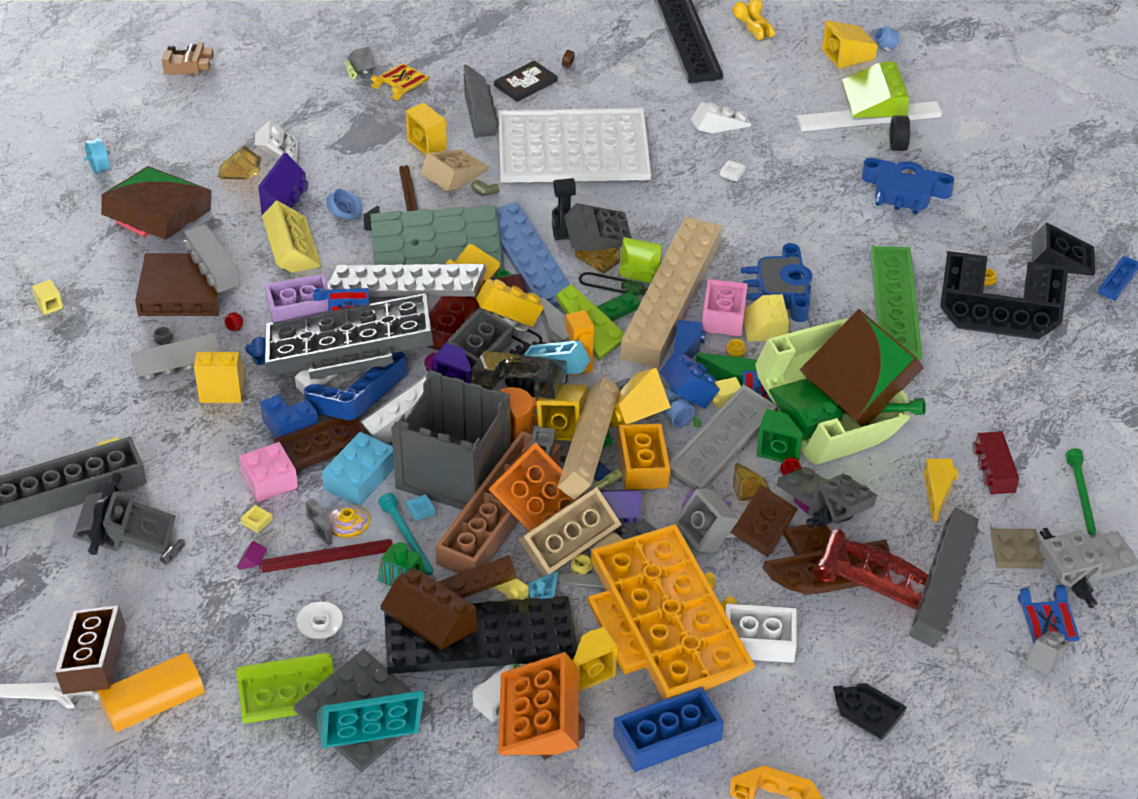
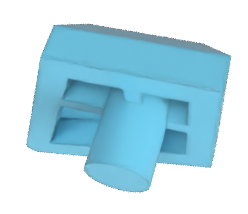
M558 571L528 583L530 599L554 597Z

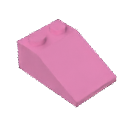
M708 279L703 308L702 331H706L709 334H727L728 336L742 335L747 283Z

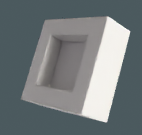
M728 160L720 170V176L737 182L745 172V165Z

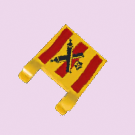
M402 63L380 76L373 75L371 80L374 83L371 84V87L378 89L385 82L393 87L391 91L395 94L391 98L399 100L404 93L428 81L429 77Z

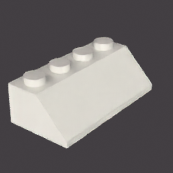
M427 374L359 420L369 436L386 444L392 441L391 427L395 422H398L402 414L405 415V418L423 393V383L426 380Z

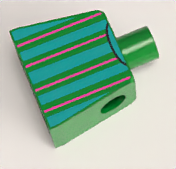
M403 542L391 545L381 559L378 581L392 586L398 576L414 568L426 575L421 555L408 550L407 545Z

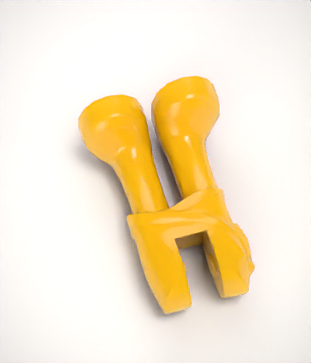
M750 0L748 6L743 1L737 2L732 8V14L747 25L749 33H752L758 40H762L764 34L767 38L775 36L774 27L761 15L763 9L761 0Z

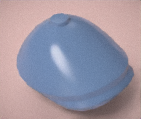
M335 189L326 198L327 208L334 216L355 219L362 215L363 205L361 200L346 190Z

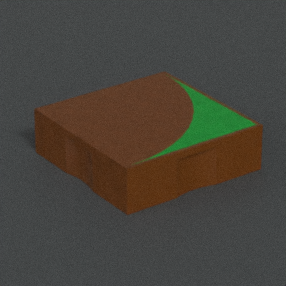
M146 166L102 194L101 215L135 226L144 232L167 240L182 230L185 225L195 221L211 210L212 190Z
M858 309L800 368V371L810 383L835 401L842 411L860 427L868 426L885 409L888 402L897 393L902 391L924 367L917 357Z

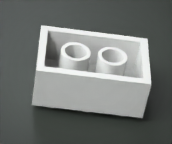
M726 604L725 613L752 660L794 663L797 646L796 608Z

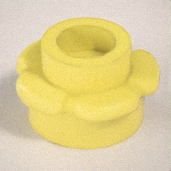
M578 554L571 561V570L580 575L587 574L593 568L590 557L586 554Z

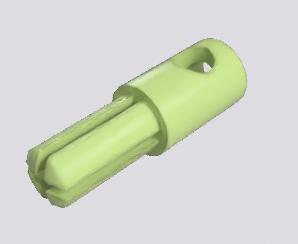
M350 60L345 61L344 64L349 77L352 79L356 78L357 73Z
M618 469L614 470L595 483L594 488L597 487L600 490L606 485L612 484L622 478L621 472Z

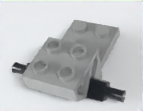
M1043 528L1040 531V535H1042L1044 540L1040 543L1039 551L1060 583L1070 587L1078 598L1085 600L1089 608L1095 607L1094 605L1098 604L1091 593L1094 591L1093 587H1097L1099 580L1138 570V559L1119 532L1087 539L1082 530L1057 537L1052 536L1048 528Z

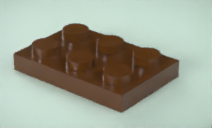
M760 485L730 533L768 558L798 509L763 485Z

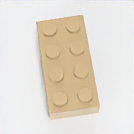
M595 487L519 537L518 540L543 577L554 572L622 524L599 489Z

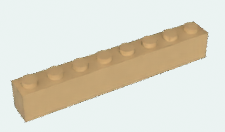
M604 376L587 392L557 486L574 500L592 485L620 390L614 382L607 380Z

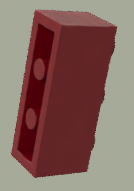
M1003 431L977 433L976 442H973L972 445L973 453L978 457V468L983 472V482L985 486H988L990 495L1016 493L1019 475Z

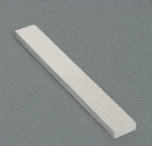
M937 101L908 105L907 116L909 120L937 118L942 115ZM851 110L797 115V122L801 132L889 123L892 117L853 118Z

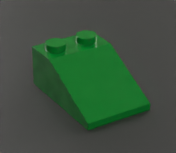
M806 379L769 390L781 412L788 414L803 433L802 441L812 437L819 423L836 418L840 422L843 418L835 402Z

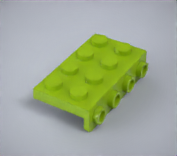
M319 653L311 656L294 657L237 667L236 676L243 724L298 715L294 711V705L334 673L331 654Z

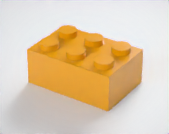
M619 425L616 444L624 489H668L671 470L662 425Z

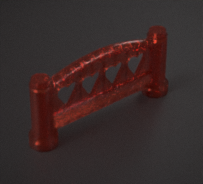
M834 529L829 534L821 559L816 562L813 570V575L821 582H832L835 580L836 575H840L917 610L922 592L916 594L910 580L925 586L928 574L896 555L870 545L847 540L845 533L840 529ZM847 552L862 557L863 561L852 565ZM868 561L882 566L884 571L876 575L872 574ZM889 571L904 576L905 580L894 584Z

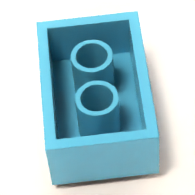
M359 432L322 471L324 490L361 506L394 470L393 446Z

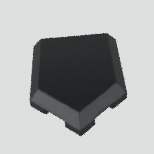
M867 683L857 684L853 687L833 686L840 716L880 740H884L907 709L905 705Z

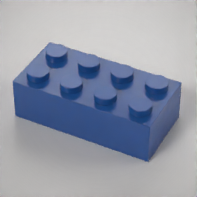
M701 686L614 718L613 736L635 773L721 741L724 721Z

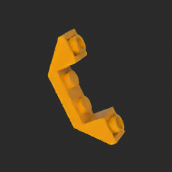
M764 765L732 777L729 796L736 799H755L758 788L788 796L791 799H823L812 780Z

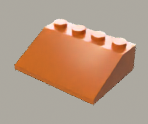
M536 442L531 444L488 489L528 531L574 501V499L557 487L563 470Z
M565 652L501 673L498 753L500 755H557L579 748V668Z

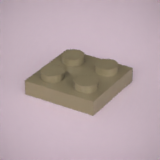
M992 528L990 535L996 568L1042 569L1043 560L1039 551L1040 545L1036 529Z

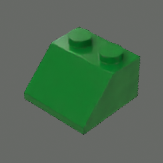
M766 409L759 427L757 457L781 463L787 458L800 460L803 433L788 414Z

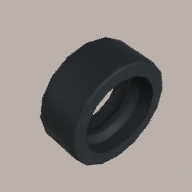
M894 115L891 119L889 139L892 151H906L909 147L910 120L908 116Z

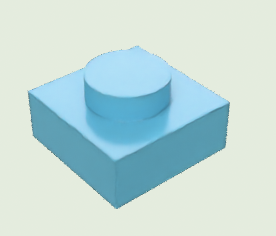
M426 494L406 501V508L415 522L435 515V508Z

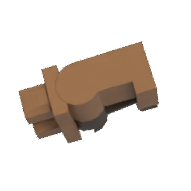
M198 42V44L190 43L186 49H176L175 46L168 45L161 59L164 74L194 73V75H200L201 70H210V60H213L214 52L213 48H205L203 42Z

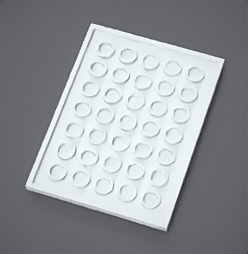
M644 108L498 110L500 183L554 182V180L574 178L575 181L583 182L651 180Z

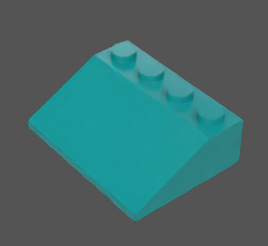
M423 691L321 707L317 710V728L322 749L419 733L424 697Z

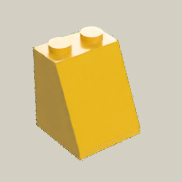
M830 20L825 21L822 51L838 69L876 59L877 43L860 26Z
M196 352L194 371L199 402L242 403L246 370L239 352Z
M657 368L636 373L619 391L609 424L610 428L630 424L671 408Z
M547 384L537 400L538 427L556 429L555 440L572 441L587 392L589 391L588 385Z

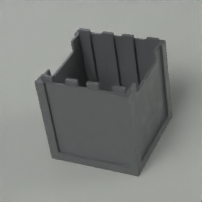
M430 370L423 383V393L405 418V415L402 414L398 422H395L391 427L396 489L417 496L426 494L430 500L463 510L511 446L510 394L485 389L480 385L469 384L457 378L452 379Z

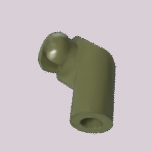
M475 180L471 184L472 190L481 196L499 193L497 183L487 185L480 180Z

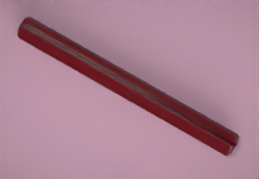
M384 539L262 559L259 568L261 573L382 554L386 553L390 546L393 545L392 539Z

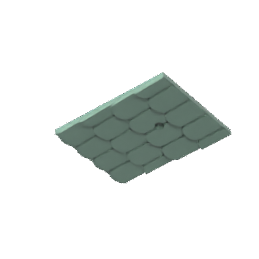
M496 206L455 207L439 210L424 209L370 214L374 265L446 264L449 259L455 262L467 245L473 244L500 262V268L497 272L505 270L499 214Z

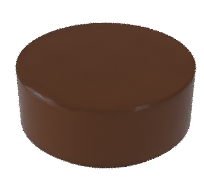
M566 50L562 59L563 67H571L575 57L574 51Z

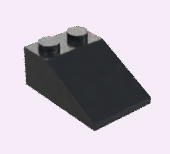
M1047 222L1032 236V262L1068 267V273L1090 276L1095 274L1094 246Z

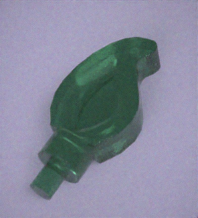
M623 281L621 283L622 289H627L628 292L631 291L635 296H644L647 288H644L641 283L636 281Z

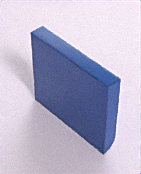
M599 461L594 478L599 482L612 471Z

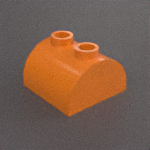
M508 387L500 389V392L510 394L511 440L514 442L521 431L533 435V425L538 424L537 415L533 412V410L537 409L536 398L531 397L527 391L520 388Z

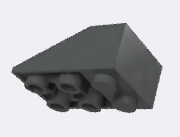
M576 203L564 216L572 249L596 251L622 247L624 237L632 239L625 212Z

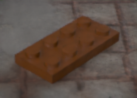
M332 417L275 438L273 441L274 443L280 442L297 471L337 456L359 432L367 435L368 433L357 418L344 420Z

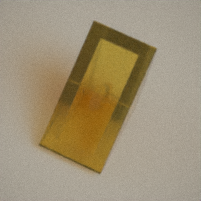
M738 462L734 465L733 489L739 502L751 500L760 485L769 489L764 477Z

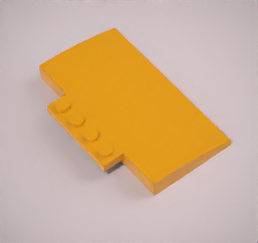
M676 524L591 550V562L606 591L589 596L587 603L600 628L604 626L616 643L617 662L624 675L647 668L659 694L665 700L701 686L706 691L754 669L755 665Z

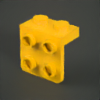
M473 244L467 245L455 262L451 259L446 262V264H485L486 272L477 294H479L487 278L491 279L500 268L499 261Z

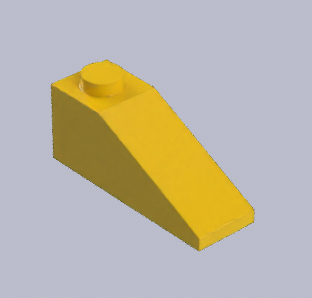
M952 458L926 459L923 475L932 522L938 521L952 491L954 480L958 478L957 467L953 466Z

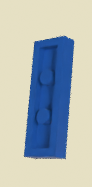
M1123 256L1100 285L1098 294L1116 301L1138 273V261Z

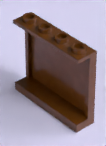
M145 253L135 299L138 316H219V293H217L213 286L208 284L206 275L201 274L198 263H194L191 253Z

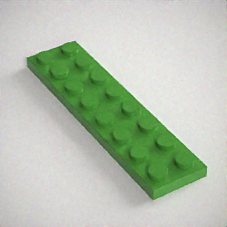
M871 246L877 324L917 357L918 360H921L922 349L911 247Z

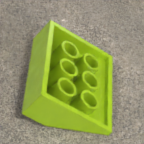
M886 61L884 63H877L842 80L853 118L908 115L909 95L897 62Z

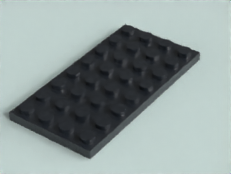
M568 596L471 603L476 607L477 630L442 650L384 612L387 674L527 664L563 652L573 660L578 648Z

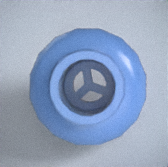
M882 26L874 32V41L879 48L885 51L893 50L899 43V33L889 26Z

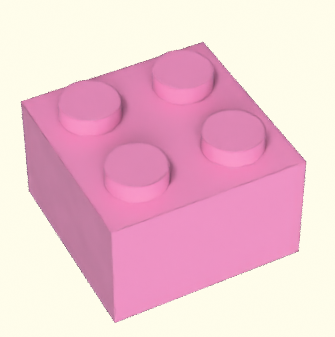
M280 442L239 456L241 475L257 502L298 488L296 469Z

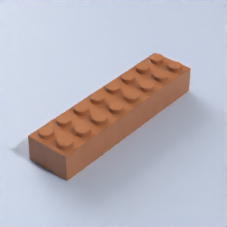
M521 431L436 544L437 565L457 573H462L489 563L518 520L488 489L529 447L532 434ZM554 443L550 458L558 466L560 464V445Z

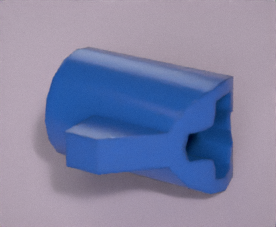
M256 337L252 340L251 345L246 344L245 351L252 357L256 365L259 366L265 363L266 339Z

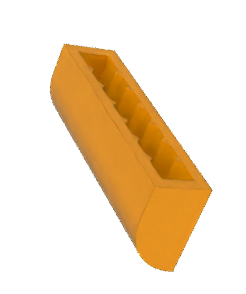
M185 652L111 685L110 689L98 690L97 693L100 705L116 733L204 694L205 690L194 663L188 653Z

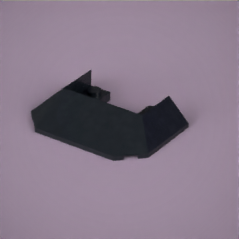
M947 251L940 308L957 329L1040 340L1062 324L1068 267L1028 262L1023 298L983 293L988 256Z

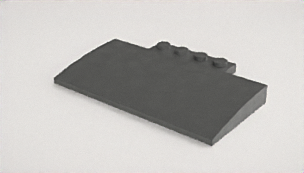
M423 293L267 323L265 364L269 377L308 370L310 379H323L335 374L344 375L350 371H364L376 366L385 367L393 363V353L434 345L427 294Z

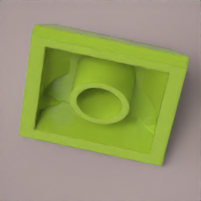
M624 237L619 273L627 279L651 283L661 264L662 245Z

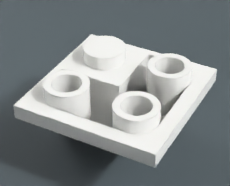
M270 120L255 133V146L278 159L283 152L287 153L297 163L298 140L293 135L288 134L279 125L274 124Z

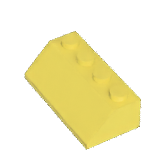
M276 200L262 215L276 265L280 269H286L291 273L319 268L321 262L306 216Z

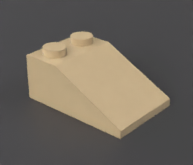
M462 149L427 153L421 174L427 177L428 181L438 184L442 190L450 192L451 190L462 188L487 171L489 166Z

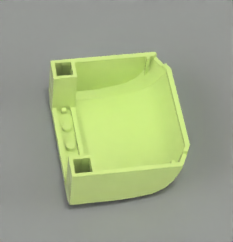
M848 318L776 336L767 340L755 365L758 378L775 405L777 404L769 390L806 379L801 373L800 368L835 334ZM902 390L888 404L909 403L908 397ZM908 411L882 412L868 426L860 427L848 415L842 414L843 418L840 422L836 418L819 423L812 437L802 441L801 450L807 461L815 465L845 457L887 440L909 420L910 415H908Z

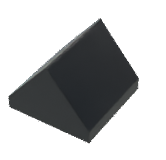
M378 205L363 214L365 230L372 231L370 214L380 213Z

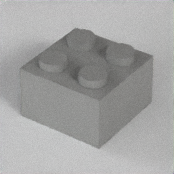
M696 488L673 523L677 525L678 529L698 552L716 553L739 518L714 490Z

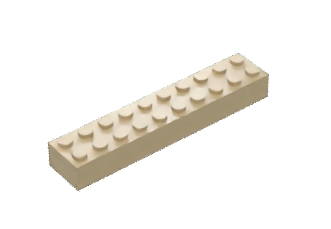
M684 218L621 340L620 359L660 368L676 336L678 320L684 319L721 244V225L694 218Z

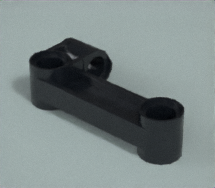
M574 178L557 179L553 182L554 194L556 198L558 197V206L552 210V229L555 241L570 239L564 216L571 209V196L576 195Z

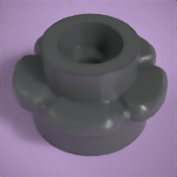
M159 327L154 331L153 341L159 345H166L173 339V334L169 328Z

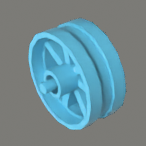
M98 137L91 141H85L87 157H84V160L89 161L93 172L97 174L101 171L109 170L108 154H110V151H106L101 139Z

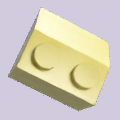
M783 294L763 295L745 308L743 326L747 342L767 341L769 338L788 334L789 319Z

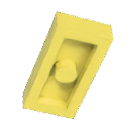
M518 579L492 587L495 590L501 591L509 599H528V586Z

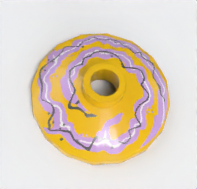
M357 504L339 505L333 508L327 515L331 533L342 538L356 537L364 533L370 524L369 513L364 507Z

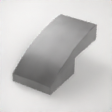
M534 426L529 446L536 442L550 457L555 441L556 429Z
M311 498L305 502L307 518L313 522L314 534L330 545L332 544V535L329 519L322 507Z

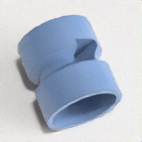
M672 388L665 390L671 408L661 412L674 427L685 426L695 415L694 407L688 400L677 395Z

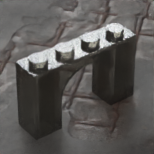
M485 350L472 368V383L480 385L482 388L493 390L500 380L514 377L526 378L535 381L534 397L555 399L566 381L567 361Z

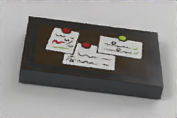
M534 60L496 79L494 86L518 102L557 82L558 76Z

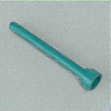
M393 493L382 495L378 500L381 509L390 513L411 550L421 555L425 573L432 575L434 569L399 513L396 497Z

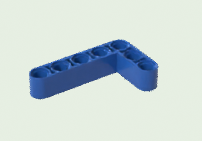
M403 352L393 353L392 364L385 367H372L346 390L320 384L308 385L304 388L305 400H309L319 414L344 420L356 419L408 374L405 354Z

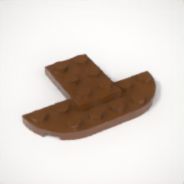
M808 524L785 528L783 532L795 556L764 561L762 567L772 581L789 590L805 595L820 594L875 582L887 569L890 560V549L886 539L840 547L827 525L822 527L816 525L810 528L807 526Z

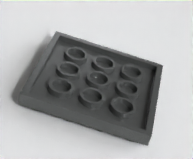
M362 649L294 705V711L318 732L317 710L323 706L410 693L412 691L396 676L387 674V668L365 649ZM424 701L420 722L431 714V707ZM404 736L336 746L334 748L362 773Z

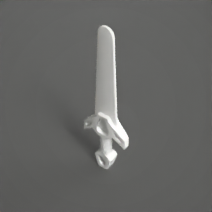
M58 682L0 684V698L52 699L59 701L65 708H75L71 702L74 696L86 695L92 696L95 700L99 699L98 690L63 694Z

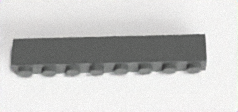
M956 507L945 522L908 636L932 648H935L939 641L943 642L949 632V629L946 627L949 626L953 618L951 612L958 602V599L955 597L959 595L962 589V585L959 583L963 581L967 573L964 569H966L971 560L969 555L975 546V543L972 541L976 539L980 530L977 528L978 518Z

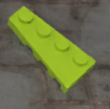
M570 284L557 293L556 300L566 314L585 310L594 325L593 352L598 362L621 345V340L625 333L577 288Z

